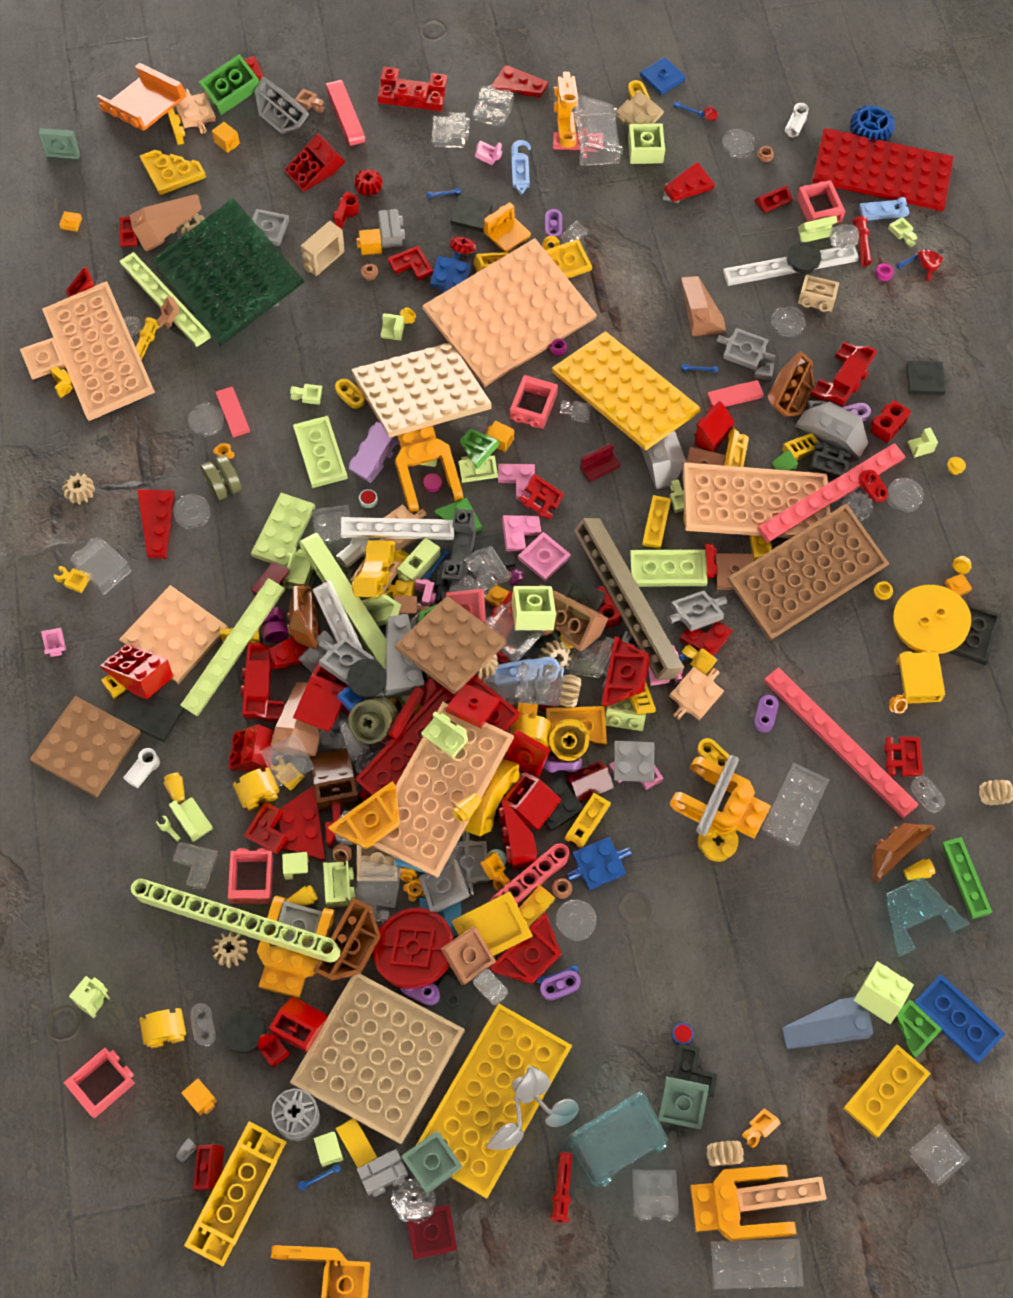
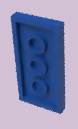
M942 974L914 1002L942 1029L941 1032L976 1065L1006 1034Z

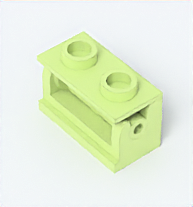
M294 547L292 553H289L287 557V568H289L290 573L283 581L284 588L292 590L294 586H308L314 572V568L303 551L300 549L297 552L296 547Z
M346 861V865H344V862L323 863L327 908L349 906L351 899L355 898L354 887H350V880L354 879L353 867H349L348 861Z
M87 976L69 996L80 1009L93 1019L96 1017L95 1013L103 1005L104 997L110 1000V997L106 994L108 990L104 987V984L95 977L91 980Z

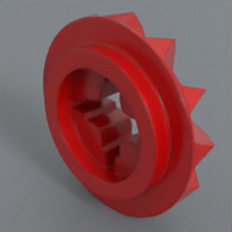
M458 236L452 237L449 242V246L458 253L469 254L476 251L477 246L471 239Z

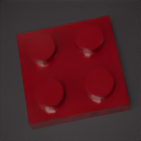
M450 1205L406 1213L414 1260L457 1251Z

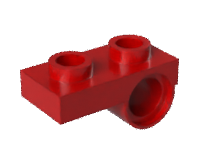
M345 191L343 198L339 199L338 210L334 211L333 221H335V225L340 229H343L348 216L354 217L359 213V202L356 195Z
M603 586L596 588L606 593L601 605L600 614L612 616L608 618L604 628L619 625L621 614L613 603L610 594Z

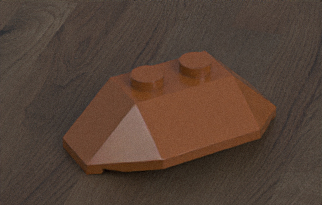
M799 351L780 370L768 395L772 406L784 417L800 416L810 398L812 389H814L813 361L802 351Z
M294 586L289 604V612H287L289 624H287L290 636L293 635L297 643L312 649H318L317 598L311 586Z
M903 823L899 828L897 826L892 828L886 840L881 838L874 845L876 849L872 854L873 883L876 885L932 834L935 827L933 825Z
M355 898L352 899L331 937L340 949L339 958L335 962L318 960L313 972L331 981L361 974L380 939V933L371 906ZM328 947L324 954L330 953L333 947Z

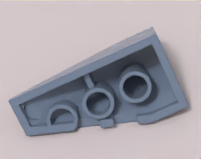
M855 997L839 999L783 1027L786 1049L869 1039L873 1034L869 1011L854 1001Z

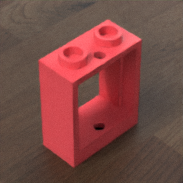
M831 180L799 187L797 200L807 222L832 216L837 217V223L843 221L845 209ZM827 194L833 208L815 212L809 198Z
M524 375L510 408V419L518 423L522 422L535 428L544 429L557 397L558 385ZM524 391L548 398L542 414L518 408Z
M244 848L231 851L228 900L230 904L272 903L274 863L272 851L265 848H259L257 851H249ZM238 862H267L266 889L237 890Z
M106 1048L102 1049L64 1082L94 1119L135 1084L131 1079L134 1074L127 1066L122 1068L118 1063L121 1060L114 1050L109 1052ZM109 1060L125 1081L95 1106L80 1088L79 1084Z

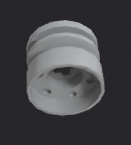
M295 1088L286 1090L273 1103L271 1112L273 1123L283 1137L291 1141H302L308 1139L317 1130L320 1123V1112L316 1101L308 1092ZM294 1109H297L300 1113H297L296 1117L293 1118L292 1114L290 1113H293Z

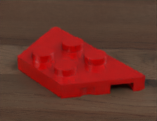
M614 637L601 702L603 707L641 694L645 688L650 662L649 654L636 649L630 643L627 644L621 641L619 637Z
M311 787L280 808L283 811L279 819L280 833L288 837L282 848L291 853L307 852L308 856L324 862L325 854L315 787Z
M546 913L529 928L533 936L510 947L489 968L491 972L533 985L561 957L562 953Z

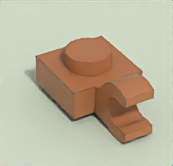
M302 89L294 99L305 109L309 110L313 107L318 113H322L325 110V107L322 106L324 101L318 99L317 94Z
M167 296L160 309L162 314L157 319L159 327H162L165 323L166 327L170 328L179 313L180 308L173 297Z

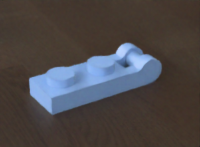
M904 197L891 201L860 203L859 205L861 216L867 217L868 220L900 218L909 215V209L906 207L907 202Z

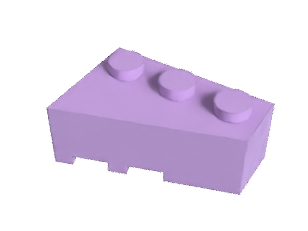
M376 422L369 429L366 440L360 444L356 457L354 456L351 459L348 469L353 474L372 483L384 467L382 463L386 457L391 458L393 455L391 451L396 444L399 445L397 436L389 438L382 425Z

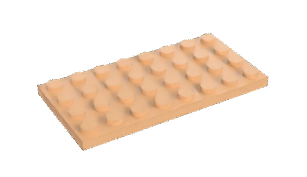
M107 281L42 309L88 421L155 393Z
M684 463L685 531L762 536L757 530L761 524L827 485V474ZM830 506L779 537L792 538L829 515Z
M442 702L437 713H443L448 716L453 725L456 726L458 724L467 731V743L453 759L426 738H422L396 784L400 825L372 845L436 878L439 877L469 820H465L462 823L452 814L454 805L473 793L482 798L514 739L512 734L491 724L485 723L480 729L447 713L446 707L448 704Z

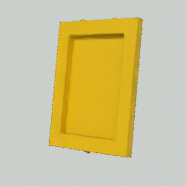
M510 891L452 920L459 936L472 926H476L492 956L533 936Z

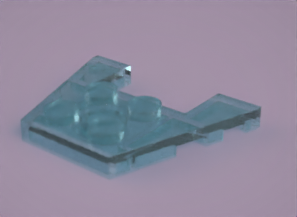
M923 877L892 890L885 895L898 958L916 949L906 931L907 929L939 915H942L951 933L961 930L970 924L966 918L963 919L956 912L957 910L952 905L945 902L941 895Z

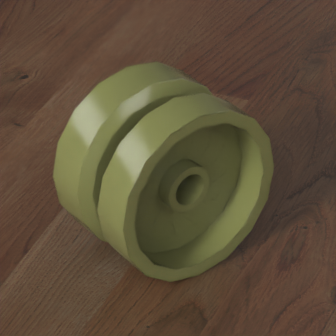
M225 454L215 458L216 467L210 461L200 465L206 483L218 502L227 498V490L233 495L242 491L236 471Z
M376 695L372 698H367L351 709L349 714L351 733L363 743L374 744L389 736L388 731L399 713L393 702L384 696Z

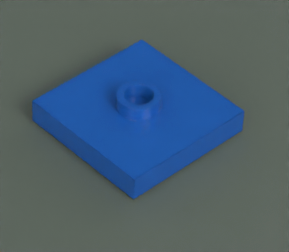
M666 57L640 72V76L659 95L666 93L686 79V76Z

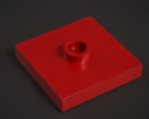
M465 684L446 707V712L481 729L499 705L500 699Z
M516 730L513 733L514 739L504 759L518 763L520 773L526 772L539 779L551 749L523 732Z

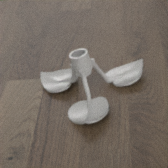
M529 1066L524 1077H519L512 1083V1088L516 1094L514 1100L516 1102L517 1125L509 1123L501 1127L489 1140L486 1147L493 1150H507L513 1148L522 1140L524 1133L520 1129L522 1127L520 1101L529 1103L535 1099L545 1112L548 1113L545 1123L550 1127H560L569 1123L577 1115L579 1106L572 1099H564L557 1102L552 1110L547 1108L537 1095L547 1091L550 1086V1080L544 1072Z

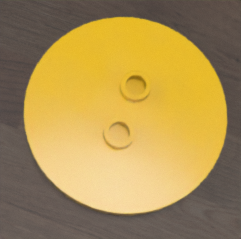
M922 585L907 591L898 600L894 609L893 624L898 637L911 649L918 652L931 651L943 654L954 650L964 642L971 626V613L966 602L956 592L943 586Z

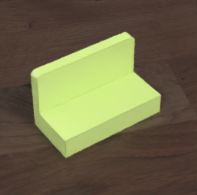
M385 594L362 600L365 607L371 611L370 615L377 626L387 624L388 617L398 615L401 607L400 603Z
M189 798L180 805L176 800L169 804L173 814L193 842L213 829L193 798Z

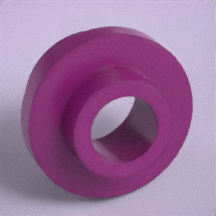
M555 339L550 344V352L556 356H561L567 351V344L562 339Z
M516 569L509 572V576L506 578L507 582L514 585L524 580V572Z

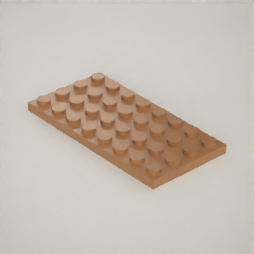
M846 503L729 576L727 580L768 640L771 641L887 567L889 562Z

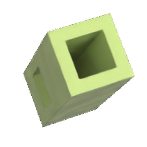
M425 537L398 567V579L414 582L416 579L420 580L439 559L440 547Z

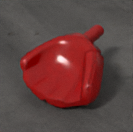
M919 250V261L924 269L928 271L926 281H930L932 271L934 272L939 268L943 261V256H940L935 251Z

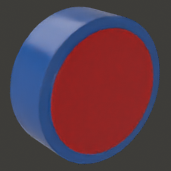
M685 1023L676 1025L672 1032V1038L678 1045L679 1043L688 1045L694 1036L691 1026Z

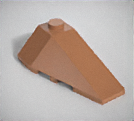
M195 194L144 207L130 215L132 229L146 252L165 242L164 238L171 232L174 234L177 231L176 228L181 223H186L201 210L199 196Z
M698 276L681 278L691 336L725 334L724 317Z
M552 590L556 611L554 628L563 635L566 643L579 651L585 650L601 636L608 618Z
M296 682L276 724L271 746L280 755L316 756L320 741L318 728L293 719V715L308 683Z

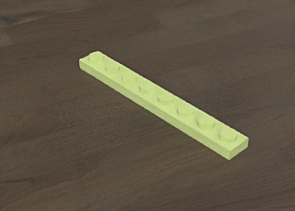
M134 252L119 261L121 266L160 308L167 296L175 299L180 310L173 322L196 347L211 338L210 333Z
M269 578L181 703L183 708L195 716H199L285 591L284 587Z

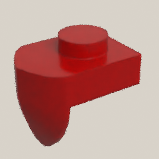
M260 1035L258 1049L268 1063L275 1068L290 1053L276 1035Z

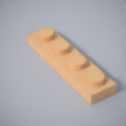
M822 1177L737 1189L740 1213L826 1200Z

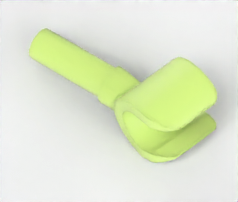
M162 816L166 821L164 824L161 825L156 821L160 830L170 833L176 841L181 839L171 827V823L166 816Z

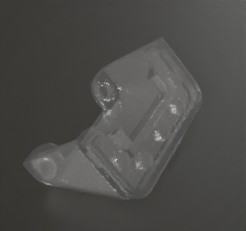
M581 94L577 95L578 104L573 108L579 139L580 166L619 163L620 156H623V148L619 146L615 119L617 118V108L608 102Z

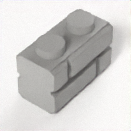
M397 209L378 211L382 248L402 247V240L405 239V231L401 229V226H403L402 215L399 216Z
M397 1149L357 1168L368 1196L373 1194L374 1197L386 1191L385 1187L391 1184L395 1187L406 1181L405 1177L408 1176Z

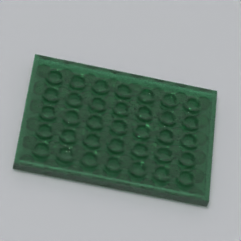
M234 198L151 259L219 346H222L304 283L303 278Z

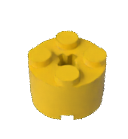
M521 715L512 726L511 734L513 735L516 730H519L549 748L550 721L541 716L535 715V719L529 718V715Z
M570 718L559 721L553 727L549 737L551 750L562 760L573 761L578 759L588 748L590 740L588 729L582 722ZM568 735H571L572 739H575V741H572L571 744H568L567 740L564 739L567 738Z
M265 768V772H261V769L249 772L239 778L241 782L238 784L236 782L233 783L242 807L248 808V811L259 808V804L264 801L270 803L278 799L279 788L270 768Z
M176 1008V1013H170L169 1009L145 1015L146 1019L140 1017L143 1043L147 1047L158 1048L164 1046L163 1042L171 1041L172 1043L184 1041L186 1030L182 1009Z

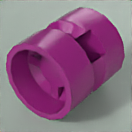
M273 607L261 624L263 638L266 642H279L288 636L281 608Z

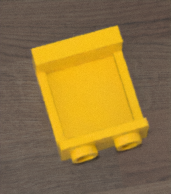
M907 651L899 654L896 664L900 666L904 690L902 696L907 701V704L941 702L945 696L938 652L922 651L921 653H912Z

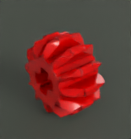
M365 168L364 171L359 170V173L355 175L354 187L357 189L358 194L363 193L364 197L366 195L372 197V194L378 195V191H381L383 180L378 171L374 172L373 168L371 170Z

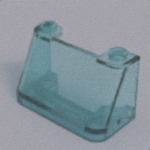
M643 1090L571 1133L568 1138L570 1147L594 1187L600 1185L602 1188L613 1181L611 1177L616 1172L650 1151L655 1150L659 1153L668 1147L666 1143L669 1141Z

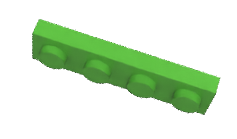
M962 837L943 842L941 846L971 920L990 915L992 910Z

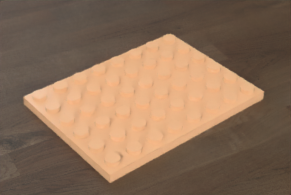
M535 238L427 302L422 308L450 345L457 350L467 367L484 388L549 348L553 340L564 339L597 317V314Z

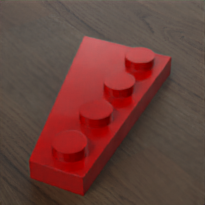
M137 489L148 558L167 559L175 492L174 490Z

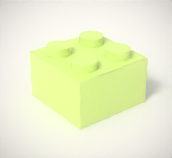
M629 124L630 164L664 162L663 124Z
M514 586L511 604L515 630H553L556 611L552 586Z
M877 961L866 977L854 1001L891 1024L903 1007L914 984Z

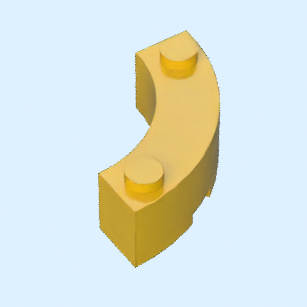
M367 541L365 546L366 559L363 569L357 577H354L352 582L354 597H379L383 593L382 588L388 585L390 579L388 569L390 565H393L395 541Z
M502 759L481 798L482 802L472 814L464 831L477 836H482L492 831L493 820L500 801L519 779L518 763Z

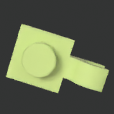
M903 217L889 224L888 229L899 240L904 238L908 247L916 244L914 240L917 239V236L912 232L913 227Z
M304 384V388L293 386L290 391L291 399L299 400L302 398V403L320 405L322 386Z
M679 480L671 481L670 489L672 493L669 498L671 499L674 512L684 511V490L682 491Z

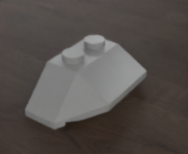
M264 76L254 89L259 115L281 134L300 128L309 115L303 106Z
M831 402L805 410L795 426L809 434L813 433L815 437L837 448L845 449L846 452L851 453L852 456L860 459L868 445L862 418Z
M675 431L646 451L640 447L656 490L670 487L672 485L671 481L677 480L683 469V464L686 463Z

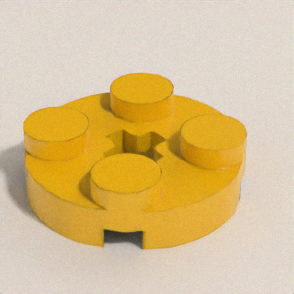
M709 828L705 836L701 834L698 836L699 849L705 854L706 858L716 862L725 861L736 852L739 843L736 830L722 835ZM720 837L724 843H720V846H718L713 839Z

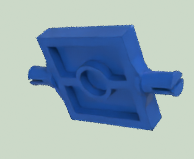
M456 251L453 252L452 258L438 256L430 287L439 289L442 293L446 292L469 277L471 263L460 261L461 253Z
M610 837L573 852L576 870L566 873L569 881L581 877L585 881L588 890H592L626 875L621 859L632 855L631 850L627 847L617 851Z

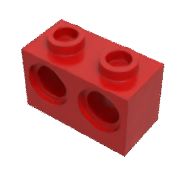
M893 400L890 405L886 404L883 407L880 416L876 415L873 418L870 433L888 444L907 423L912 411L896 400Z

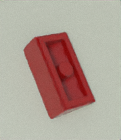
M787 185L754 199L763 213L793 201Z
M216 1144L197 1145L194 1191H213L222 1173L223 1146Z

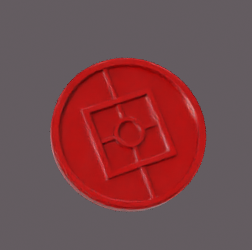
M425 908L405 909L389 917L379 928L380 939L372 952L373 960L379 973L390 984L404 989L421 988L439 979L448 969L450 964L441 948L453 941L454 936L447 922L436 912H431Z

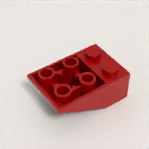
M317 133L284 171L305 192L334 175L346 161Z
M132 645L123 646L100 665L101 669L131 693L144 699L151 697L174 677L167 658Z
M318 663L309 679L293 719L330 732L344 707L337 699V695L347 688L348 685Z
M502 800V807L498 808V819L500 827L503 826V844L507 845L505 852L507 864H511L512 870L528 868L537 860L534 835L505 800Z

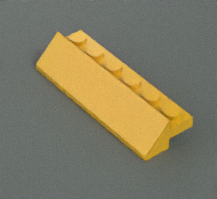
M250 1121L248 1122L184 1244L185 1247L224 1266L277 1163L286 1141L269 1133L260 1126Z

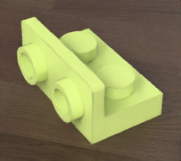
M827 217L798 226L801 242H810L833 236L832 225L837 223V217Z
M468 456L461 457V461H458L462 483L498 478L495 456H489L478 469Z
M625 699L607 706L606 726L643 731L646 714L637 715L630 700Z
M434 712L432 721L421 734L454 759L468 741L467 731L458 724L456 726L450 722L451 719L445 714Z

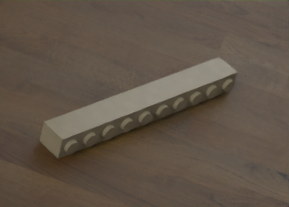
M583 518L574 529V532L638 647L649 654V666L657 680L674 679L684 669V666L601 519Z

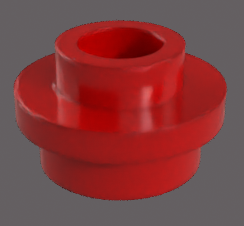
M712 106L704 109V116L709 121L717 120L719 113Z

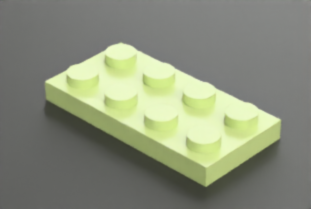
M328 416L294 424L293 428L312 488L348 479Z
M280 493L251 552L252 557L269 563L275 562L287 568V557L289 553H292L294 547H297L315 510V504Z
M630 550L631 574L639 587L707 586L705 550Z

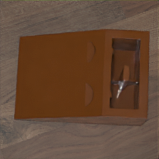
M349 748L310 756L319 811L332 809V803L340 802L341 807L359 803Z

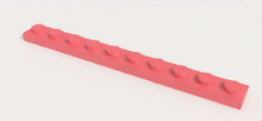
M895 443L761 524L757 530L765 541L770 543L861 486L859 475L863 470L872 469L880 475L904 460L905 455Z
M779 667L765 678L764 682L903 819L919 805Z

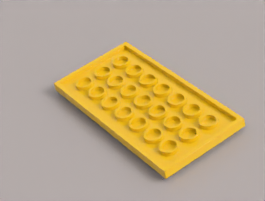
M606 331L552 367L553 374L645 451L700 413V407Z
M498 1003L417 1144L438 1130L463 1167L450 1178L487 1199L516 1148L514 1146L507 1150H493L486 1147L489 1140L501 1127L509 1123L517 1125L516 1102L514 1100L516 1094L512 1088L513 1081L519 1077H524L528 1067L532 1066L544 1072L548 1076L551 1085L572 1045ZM547 1091L541 1095H537L541 1101L543 1100ZM535 1099L529 1103L520 1101L522 1121L520 1129L523 1133L539 1107Z

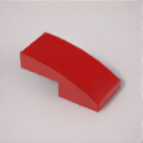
M130 216L119 217L120 247L138 246V238L132 229Z
M340 802L332 803L333 822L325 823L328 848L334 846L338 837L328 827L342 818Z

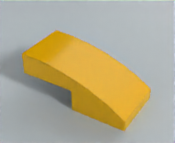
M351 1118L335 1128L357 1168L377 1158L356 1119Z

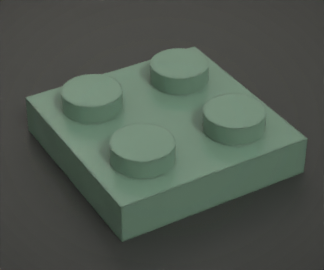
M40 128L39 136L46 157L80 158V151L74 131Z
M666 1076L658 1121L701 1129L709 1085Z
M438 1130L401 1156L426 1195L463 1168Z

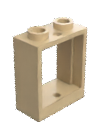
M331 221L326 223L301 245L303 267L308 273L311 272L315 276L319 275L345 252L343 231Z

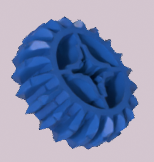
M870 104L869 107L866 105L862 108L859 107L853 113L850 120L852 134L868 137L869 141L871 138H874L875 142L877 139L887 141L895 129L893 114H889V110L885 111L884 107L879 108L878 105L874 107Z

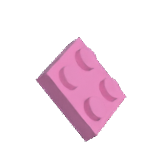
M544 532L518 555V559L545 582L571 558L569 552Z

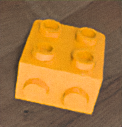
M510 202L484 219V234L504 252L511 251L531 237V232L514 218V205Z

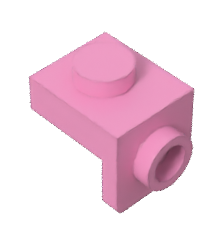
M479 141L475 157L493 165L496 160L501 158L502 144L498 143L493 147Z
M416 579L415 590L424 592L422 606L431 607V604L434 605L436 601L434 582L427 579Z
M62 628L41 631L45 647L44 654L50 653V657L62 655L61 651L66 650Z

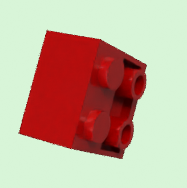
M718 401L715 406L711 405L707 415L704 418L701 417L697 422L696 426L698 428L694 434V444L702 450L715 452L728 437L729 431L734 427V420L721 401Z
M258 724L234 732L228 769L248 772L261 769V772L265 771V768L271 769L274 754L271 742L274 731Z
M526 772L522 774L503 798L526 825L536 830L541 828L561 802V798L547 785Z
M293 996L279 1010L269 1029L271 1034L307 1053L329 1015Z

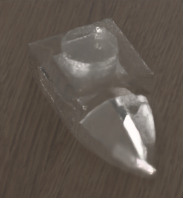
M576 220L559 238L560 245L577 239L581 241L589 234V231Z

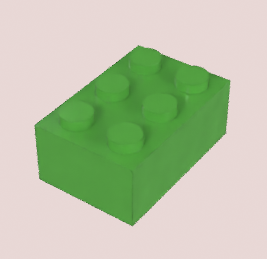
M239 54L200 80L199 83L204 94L219 114L223 115L255 93L254 89L258 85L259 80Z

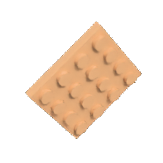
M170 585L119 640L123 645H132L167 658L174 676L171 680L179 684L221 638L220 630L228 629V626Z

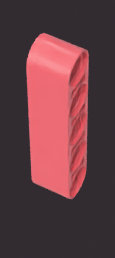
M337 80L326 83L328 97L348 146L365 143L362 127L343 81Z
M561 843L554 845L494 895L491 900L515 890L519 892V895L513 898L519 905L539 885L545 883L567 864L569 857L568 847ZM561 852L565 857L559 859L554 854ZM541 865H547L550 869L548 871H542L539 867ZM530 877L534 879L535 882L532 884H527L524 880Z

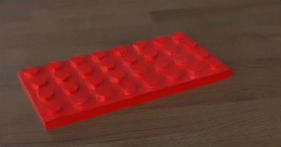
M824 128L812 183L831 180L835 188L889 200H897L904 197L907 204L944 211L954 156L878 139L875 142L874 138H871L869 141L868 137Z
M475 675L466 683L500 699L499 705L486 723L507 732L521 717V713ZM442 686L406 724L399 738H393L355 778V781L370 795H374L392 781L396 785L423 738L421 733L432 721L433 713L438 711L442 702L449 705L456 694L454 695Z

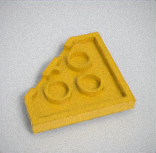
M158 150L140 155V160L159 195L206 178V174L199 161H187L183 157L170 154V156L165 155Z

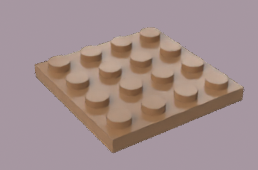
M446 596L395 645V649L455 695L506 645V640L450 597Z
M74 696L30 760L34 764L97 798L142 733L135 727Z

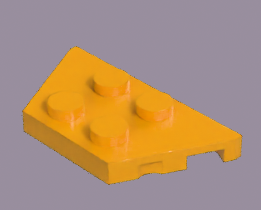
M393 781L328 828L333 833L365 849L369 848L400 825L396 785Z

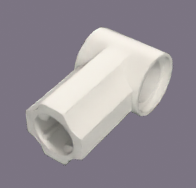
M797 103L794 106L793 113L785 128V133L789 137L794 138L798 136L803 124L806 122L809 108L805 103Z
M352 538L350 545L336 555V559L344 568H349L361 557H366L365 546L369 539Z
M145 748L140 751L138 760L123 777L133 787L139 788L151 771L159 767L160 760L155 751L151 748ZM148 757H153L151 762H145Z

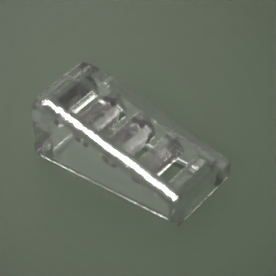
M349 718L339 723L352 762L371 751L367 743L361 742L351 733Z

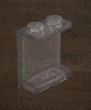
M99 535L91 539L84 548L75 552L72 558H70L73 567L76 570L79 569L90 579L102 595H105L132 572L129 563Z
M509 601L506 606L501 604L494 612L497 615L494 618L490 616L484 624L506 640V645L500 650L512 662H516L544 632L542 630H515L513 612L509 609L512 603Z

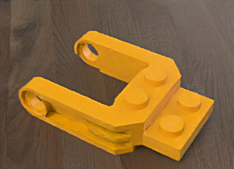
M563 72V78L558 77L557 87H554V97H557V102H554V112H557L560 145L571 148L576 145L577 139L574 113L571 110L577 106L578 96L575 76L570 78V72Z
M433 425L397 435L401 450L395 459V465L410 513L418 512L419 506L407 466L412 467L441 458L448 485L452 489L454 502L463 499L450 447L445 442L436 438Z
M696 757L690 766L694 773L714 785L717 784L723 771V767L703 757ZM733 773L726 791L731 793V796L723 811L717 810L710 829L722 835L737 830L755 839L771 805L753 797L755 791L751 782ZM681 792L675 793L670 801L672 809L700 823L707 807L706 804Z
M274 897L268 919L278 922L283 901H286V898ZM323 909L316 934L329 938L335 918V910ZM271 929L268 935L274 934L275 929ZM260 941L257 953L264 965V970L259 983V989L300 998L305 979L316 974L313 972V969L319 959Z
M787 1165L722 1170L713 1183L691 1185L690 1191L695 1232L718 1230L729 1241L796 1235L795 1222L741 1226L737 1188L734 1184L766 1181L769 1178L775 1177L787 1178Z
M272 1246V1259L326 1262L321 1298H368L370 1262L348 1261L337 1248Z

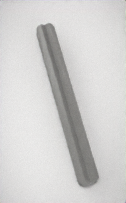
M730 755L697 827L696 831L698 834L705 836L710 828L739 761L738 757Z

